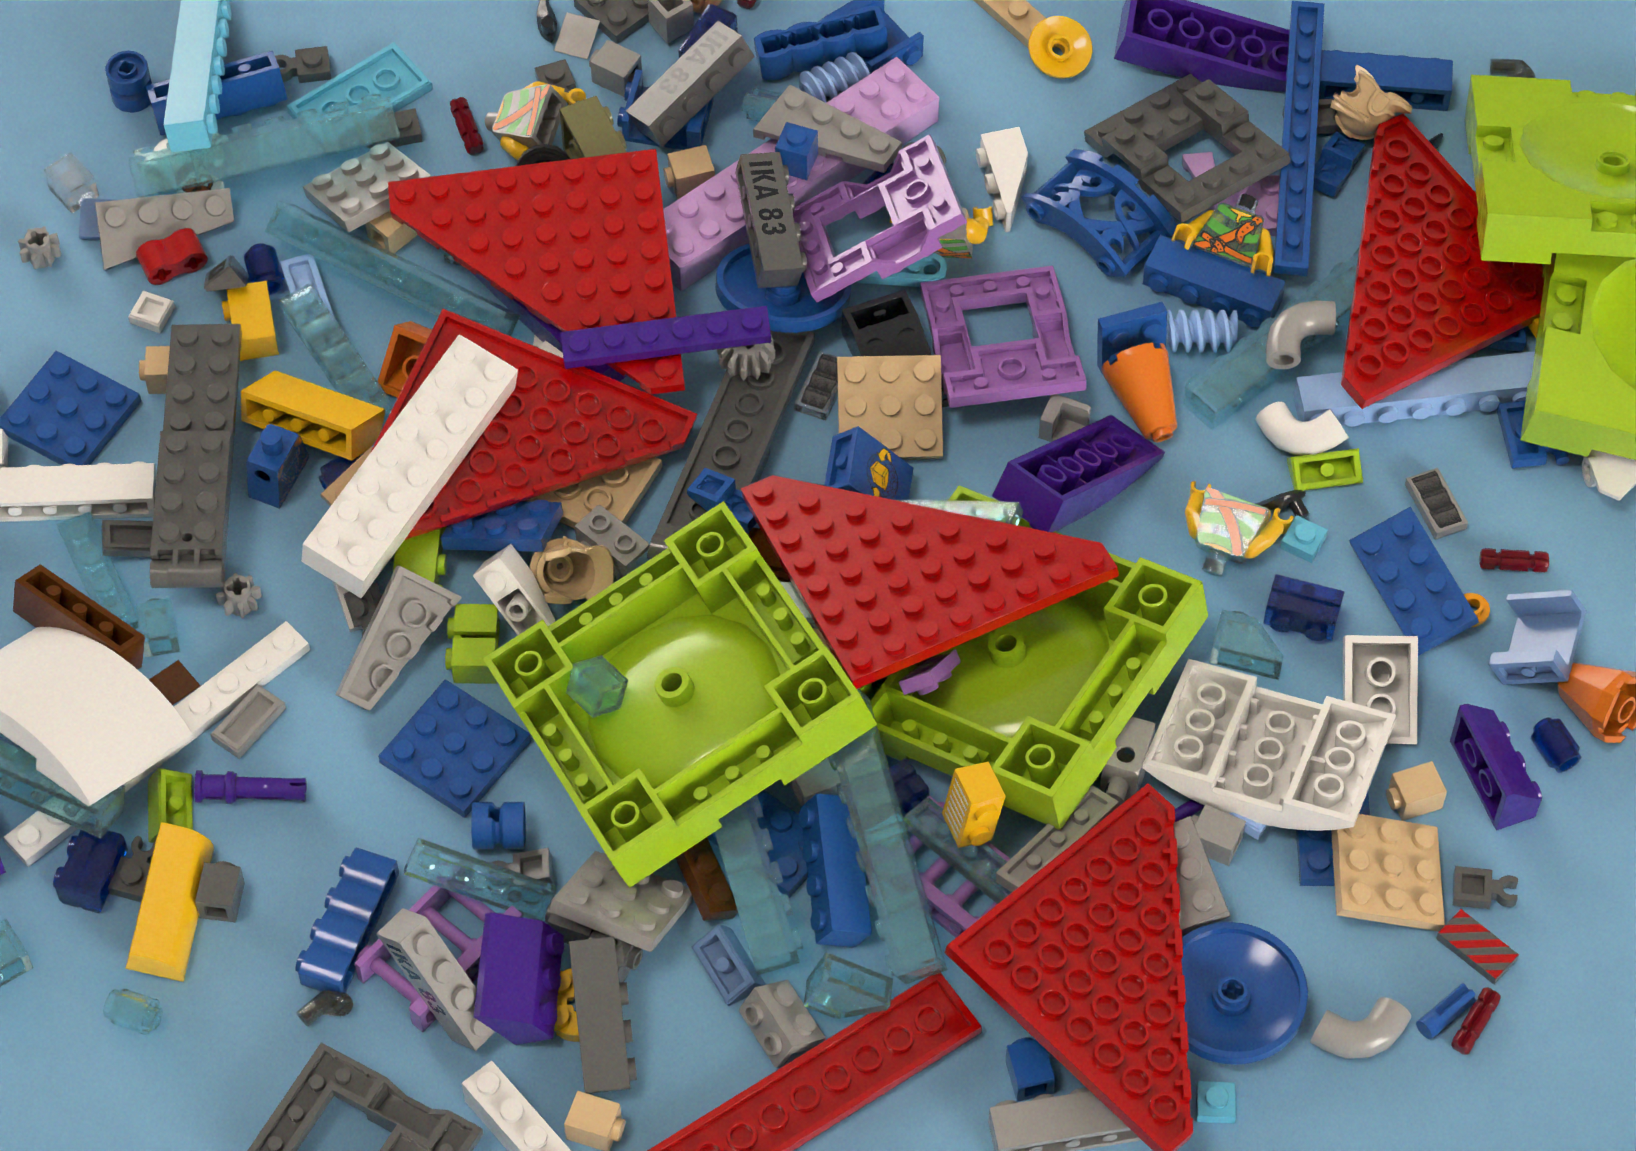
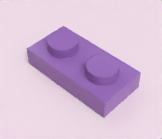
M956 649L923 660L899 681L903 694L906 695L917 691L919 695H924L936 690L939 687L938 683L952 676L951 670L961 663Z

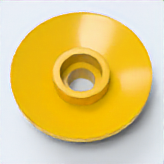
M1052 16L1040 21L1034 27L1029 37L1028 50L1033 63L1040 71L1048 76L1064 79L1078 75L1087 67L1092 56V41L1086 29L1077 21L1064 16ZM1057 47L1061 49L1063 55L1055 54L1052 48Z

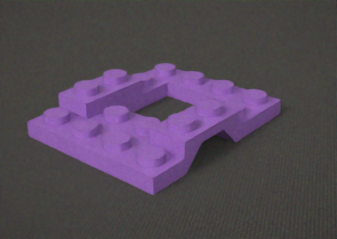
M930 134L901 149L897 154L890 173L867 185L842 181L796 206L793 213L794 223L798 222L801 230L800 252H805L807 259V269L803 273L810 293L816 302L836 294L843 288L866 278L875 271L878 272L882 280L900 272L903 268L943 248L939 237L967 223L936 143ZM884 206L887 207L893 226L837 256L835 255L825 227L826 225L842 219L854 210L858 217L862 219L869 214L879 211Z
M1053 266L920 283V293L932 336V349L934 355H941V384L944 394L947 395L950 408L1086 390V377L1080 357L1075 356L1069 335L1067 312ZM1027 303L1033 325L1032 335L1034 339L971 346L962 310Z

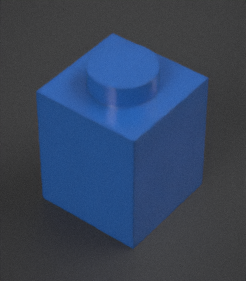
M789 122L785 123L775 146V152H780L782 164L787 165L789 176L808 180L818 156V130Z
M1030 1037L1018 1039L1011 1045H1007L1005 1062L1016 1101L1035 1098L1042 1094H1053L1055 1076L1047 1050L1036 1039L1033 1040Z

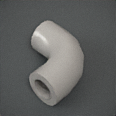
M1335 301L1297 303L1281 312L1269 328L1266 342L1267 364L1276 369L1293 368L1301 361L1300 345L1305 337L1316 334L1334 335L1336 323Z
M1386 997L1379 998L1370 1014L1361 1021H1350L1327 1010L1317 1026L1310 1043L1326 1052L1346 1059L1369 1058L1387 1050L1397 1040L1411 1019V1014L1402 1004Z

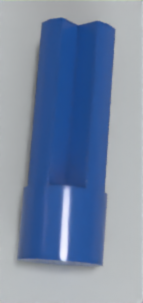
M1464 983L1459 985L1416 1022L1419 1032L1427 1039H1432L1476 1001L1474 991L1468 989Z

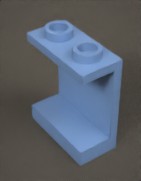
M1560 589L1550 592L1508 594L1506 601L1518 616L1508 652L1491 653L1488 665L1503 685L1568 681L1587 610L1572 590Z

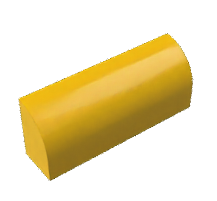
M276 370L241 390L242 422L265 429L269 424L279 426L299 434L304 444L351 461L365 453L374 444L384 422V408Z
M161 822L125 969L184 982L199 917L195 903L204 862L211 863L214 852L212 842L201 833L185 827Z

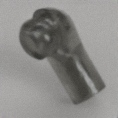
M1491 59L1490 75L1535 78V73L1523 60Z
M324 990L296 1013L300 1020L306 1026H309L321 1015L345 1016L349 1014L353 1008V1000L347 993Z

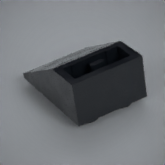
M905 289L842 309L841 333L853 357L931 355L918 314Z

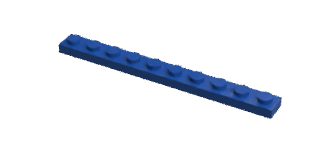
M1292 1L1282 133V148L1289 153L1290 164L1280 169L1273 273L1299 276H1307L1325 3Z

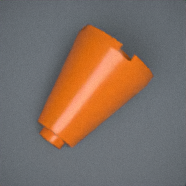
M1153 343L1137 345L1116 354L1118 361L1112 365L1107 360L1101 368L1103 376L1145 439H1153L1155 443L1171 438L1173 436L1172 432L1177 428L1169 356L1165 345L1160 343V348H1155Z

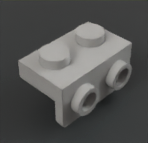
M597 505L575 525L576 541L587 546L603 545L609 548L614 562V582L635 570L636 561L649 548V543L601 505Z
M789 980L754 987L739 1008L740 1014L776 1068L783 1066L791 1054L810 1050L826 1039Z

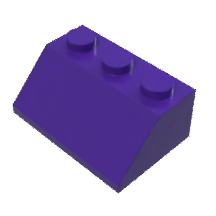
M1463 704L1459 706L1450 743L1496 831L1536 817L1540 802L1542 801L1541 790L1535 781L1530 780L1526 772V763L1523 755L1513 748L1505 722L1499 721L1494 710Z
M492 912L486 913L474 1018L515 1045L554 1039V1029L557 1021L558 989L561 984L560 969L562 953L564 952V935L541 920Z

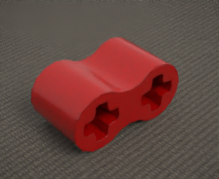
M191 228L179 229L164 239L147 241L138 247L136 251L137 259L147 280L153 285L164 284L179 274L196 272L203 268L208 261V257L195 231Z

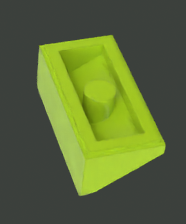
M1359 448L1287 458L1294 490L1303 491L1363 483Z
M157 768L149 777V842L154 843L156 841L161 822L193 830L192 774Z

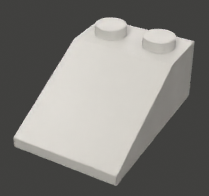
M1345 635L1343 637V701L1395 714L1396 720L1386 744H1417L1418 636Z

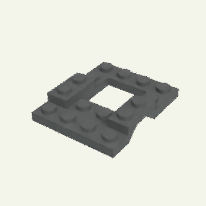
M1192 74L1179 79L1084 131L1085 141L1104 158L1114 153L1130 166L1134 176L1139 180L1138 183L1141 189L1149 196L1154 194L1167 211L1181 223L1290 164L1289 153L1249 121L1247 109L1208 79L1200 82ZM1205 130L1235 155L1192 180L1187 181L1169 166L1168 155L1164 151Z
M320 1043L247 1151H297L334 1096L365 1112L369 1121L392 1132L380 1151H473L483 1136V1129L449 1110L431 1109L405 1095L387 1077Z

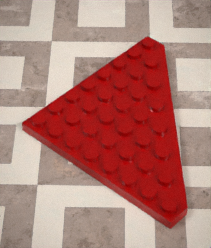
M1404 113L1379 124L1374 135L1341 386L1361 409L1532 324L1534 319L1540 317L1545 277H1542L1544 267L1542 264L1481 260L1477 231L1478 205L1476 192Z
M656 149L388 182L390 213L394 220L402 225L406 224L415 230L419 237L438 250L441 248L453 256L454 261L473 274L478 273L490 282L492 287L511 300L514 298L525 305L529 312L548 325L552 324L565 332L676 317ZM681 354L607 363L608 366L621 375H627L639 383L640 388L651 395L685 391Z
M443 308L372 450L459 334L518 369L515 390L405 540L682 449L698 414L586 367L565 369L562 357Z
M775 475L741 488L742 497L834 657L856 689L1119 576L1117 565L1101 542Z
M1147 783L946 946L944 953L1153 1151H1177L1190 1140L1193 1134V1118L1190 1115L1191 1080L1187 1062L1189 1045L1184 1010L1186 993L1185 976L1182 975L1183 941L1182 929H1180L1179 923L1181 907L1176 871L1178 855L1177 839L1174 836L1175 807Z

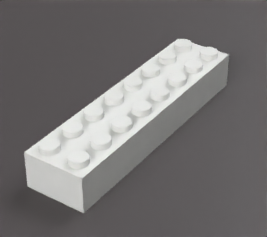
M459 334L304 541L301 562L362 598L515 390L518 369Z

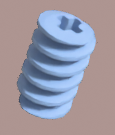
M850 52L846 55V59L838 57L834 63L828 61L823 64V67H813L811 73L809 71L801 72L799 88L803 92L826 103V97H829L830 100L838 95V92L842 93L868 76L870 72L862 58L857 53Z
M1178 310L1175 319L1171 311H1167V343H1169L1172 352L1177 351L1179 343H1183L1186 352H1190L1193 343L1197 344L1199 352H1203L1206 343H1210L1212 351L1217 353L1220 343H1223L1226 352L1230 353L1233 344L1237 341V310L1232 311L1229 320L1225 310H1219L1216 320L1211 310H1206L1202 319L1198 310H1192L1189 319H1187L1184 310Z

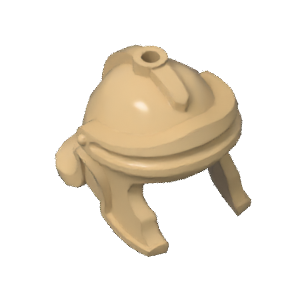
M1359 65L1355 66L1356 76L1354 80L1356 82V89L1353 92L1342 91L1340 95L1334 93V100L1331 102L1330 107L1337 111L1335 121L1342 132L1349 138L1353 137L1360 140L1374 138L1377 126L1392 117H1396L1395 113L1412 114V106L1406 100L1393 92L1385 93L1382 91L1374 77Z
M564 536L563 538L549 540L543 552H534L531 557L529 568L533 572L547 603L570 604L572 600L583 598L589 600L614 582L612 554L609 548L603 545L587 546Z

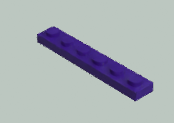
M767 306L561 332L565 369L772 342Z

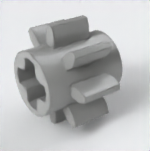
M46 227L28 229L24 239L18 240L22 262L30 261L34 269L52 267L55 257H61L57 233L49 235Z
M237 573L229 577L225 581L224 587H221L222 592L216 594L218 605H224L226 616L234 614L241 618H244L252 610L257 611L258 606L255 599L262 597L260 586H254L251 575L244 577Z

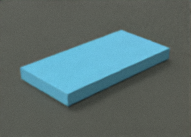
M393 42L287 105V111L326 154L363 132L361 123L368 120L379 122L384 119L383 114L396 112L433 90L432 82Z

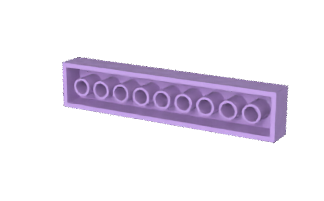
M895 57L826 102L840 111L901 141L902 145L938 122L939 96L898 57ZM771 138L748 154L775 152L778 140ZM826 154L825 157L818 155L808 180L789 176L788 194H793L796 207L842 181H849L867 168L843 162V157ZM738 161L663 209L672 283L680 291H683L716 269L728 253L740 246L749 244L735 174Z

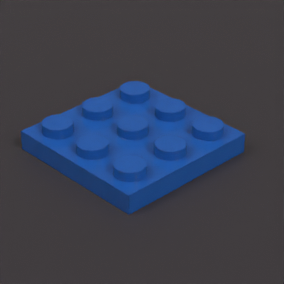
M55 351L0 417V429H3L5 434L12 440L60 465H90L141 403V397L136 391Z
M445 679L379 754V763L466 818L472 811V803L479 802L529 744L531 734Z

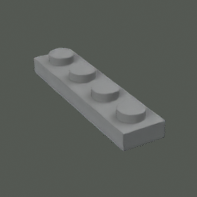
M1092 785L1061 831L1047 824L996 872V883L1010 892L1015 891L1118 808L1119 801Z

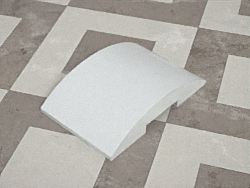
M37 627L0 649V733L37 758L36 770L87 806L94 804L192 740L193 734L172 704L140 671L111 649L87 636L62 628Z
M1188 659L1148 749L1142 768L1165 785L1196 802L1209 805L1228 814L1236 813L1256 823L1287 829L1316 831L1354 827L1395 723L1396 715L1326 696L1323 704L1257 687V677Z

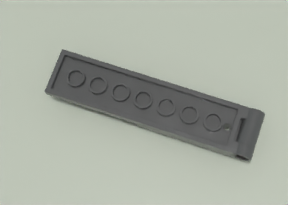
M188 324L171 326L163 431H160L150 551L152 559L150 562L151 588L224 587L242 337L240 324Z
M771 331L776 356L774 363H771L769 373L760 372L758 380L750 375L743 382L739 374L730 378L726 370L656 532L652 536L647 553L648 560L668 548L664 542L666 538L708 512L687 495V489L704 468L735 479L736 489L740 491L741 488L759 481L770 456V445L815 342L814 332L785 333Z

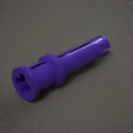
M196 770L194 798L195 803H201L203 799L225 800L226 804H232L237 799L306 801L307 781L306 778L238 777L237 773L233 771H227L226 775L204 774L202 770Z

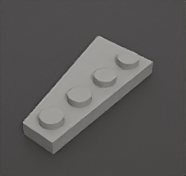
M792 85L785 89L753 129V137L765 140L766 137L779 140L786 122L818 130V155L824 157L826 154L843 157V162L883 173L902 149L901 141Z
M230 188L95 203L103 270L136 259V251L143 243L150 240L164 239L179 229L191 228L195 231L196 235H200L234 222Z
M396 566L335 695L370 711L399 676L398 673L405 664L412 660L420 650L419 647L431 632L438 628L444 616L452 607H455L462 597L401 566Z

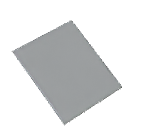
M566 12L554 51L588 59L600 21Z

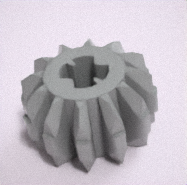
M772 335V342L717 349L721 369H727L730 378L739 374L743 382L747 376L751 375L758 380L760 372L769 373L771 363H774L776 356Z

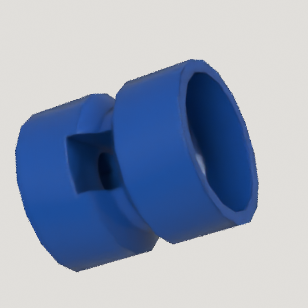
M128 50L114 54L105 66L112 102L116 108L124 112H139L150 105L146 86L152 85L147 60L143 55L135 51Z
M473 802L471 814L473 850L494 849L497 844H501L504 849H525V802H504L501 807H496L493 802Z

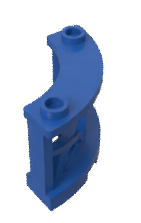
M1074 149L1065 157L1068 163L1037 191L1034 193L1026 192L1021 197L1026 205V211L1037 223L1054 227L1079 243L1094 258L1098 268L1108 277H1125L1130 272V269L1153 250L1160 235L1167 237L1174 234L1177 223L1154 194L1148 198L1136 186L1139 180L1118 164L1112 168L1103 163V156ZM1110 193L1115 197L1114 214L1117 221H1102L1084 217L1080 205V196L1101 197ZM1124 206H1127L1132 211H1127V219L1122 211ZM1149 232L1150 236L1139 245L1136 235ZM1123 236H1126L1133 251L1122 260L1110 245H1117L1122 254L1124 247Z

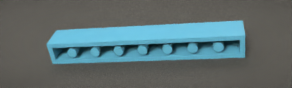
M181 0L164 118V129L171 152L210 148L212 136L214 133H217L218 127L215 114L220 113L218 95L222 94L220 76L225 74L222 57L227 56L225 38H229L227 20H231L229 2L233 0Z

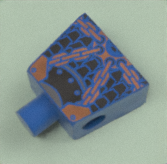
M273 424L267 425L261 432L260 438L246 462L249 498L280 509L309 459V454L299 434Z

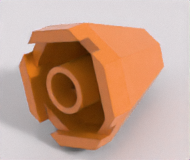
M1573 663L1568 681L1557 682L1559 696L1594 737L1605 743H1621L1627 737L1621 733L1626 728L1632 731L1636 728L1635 671Z

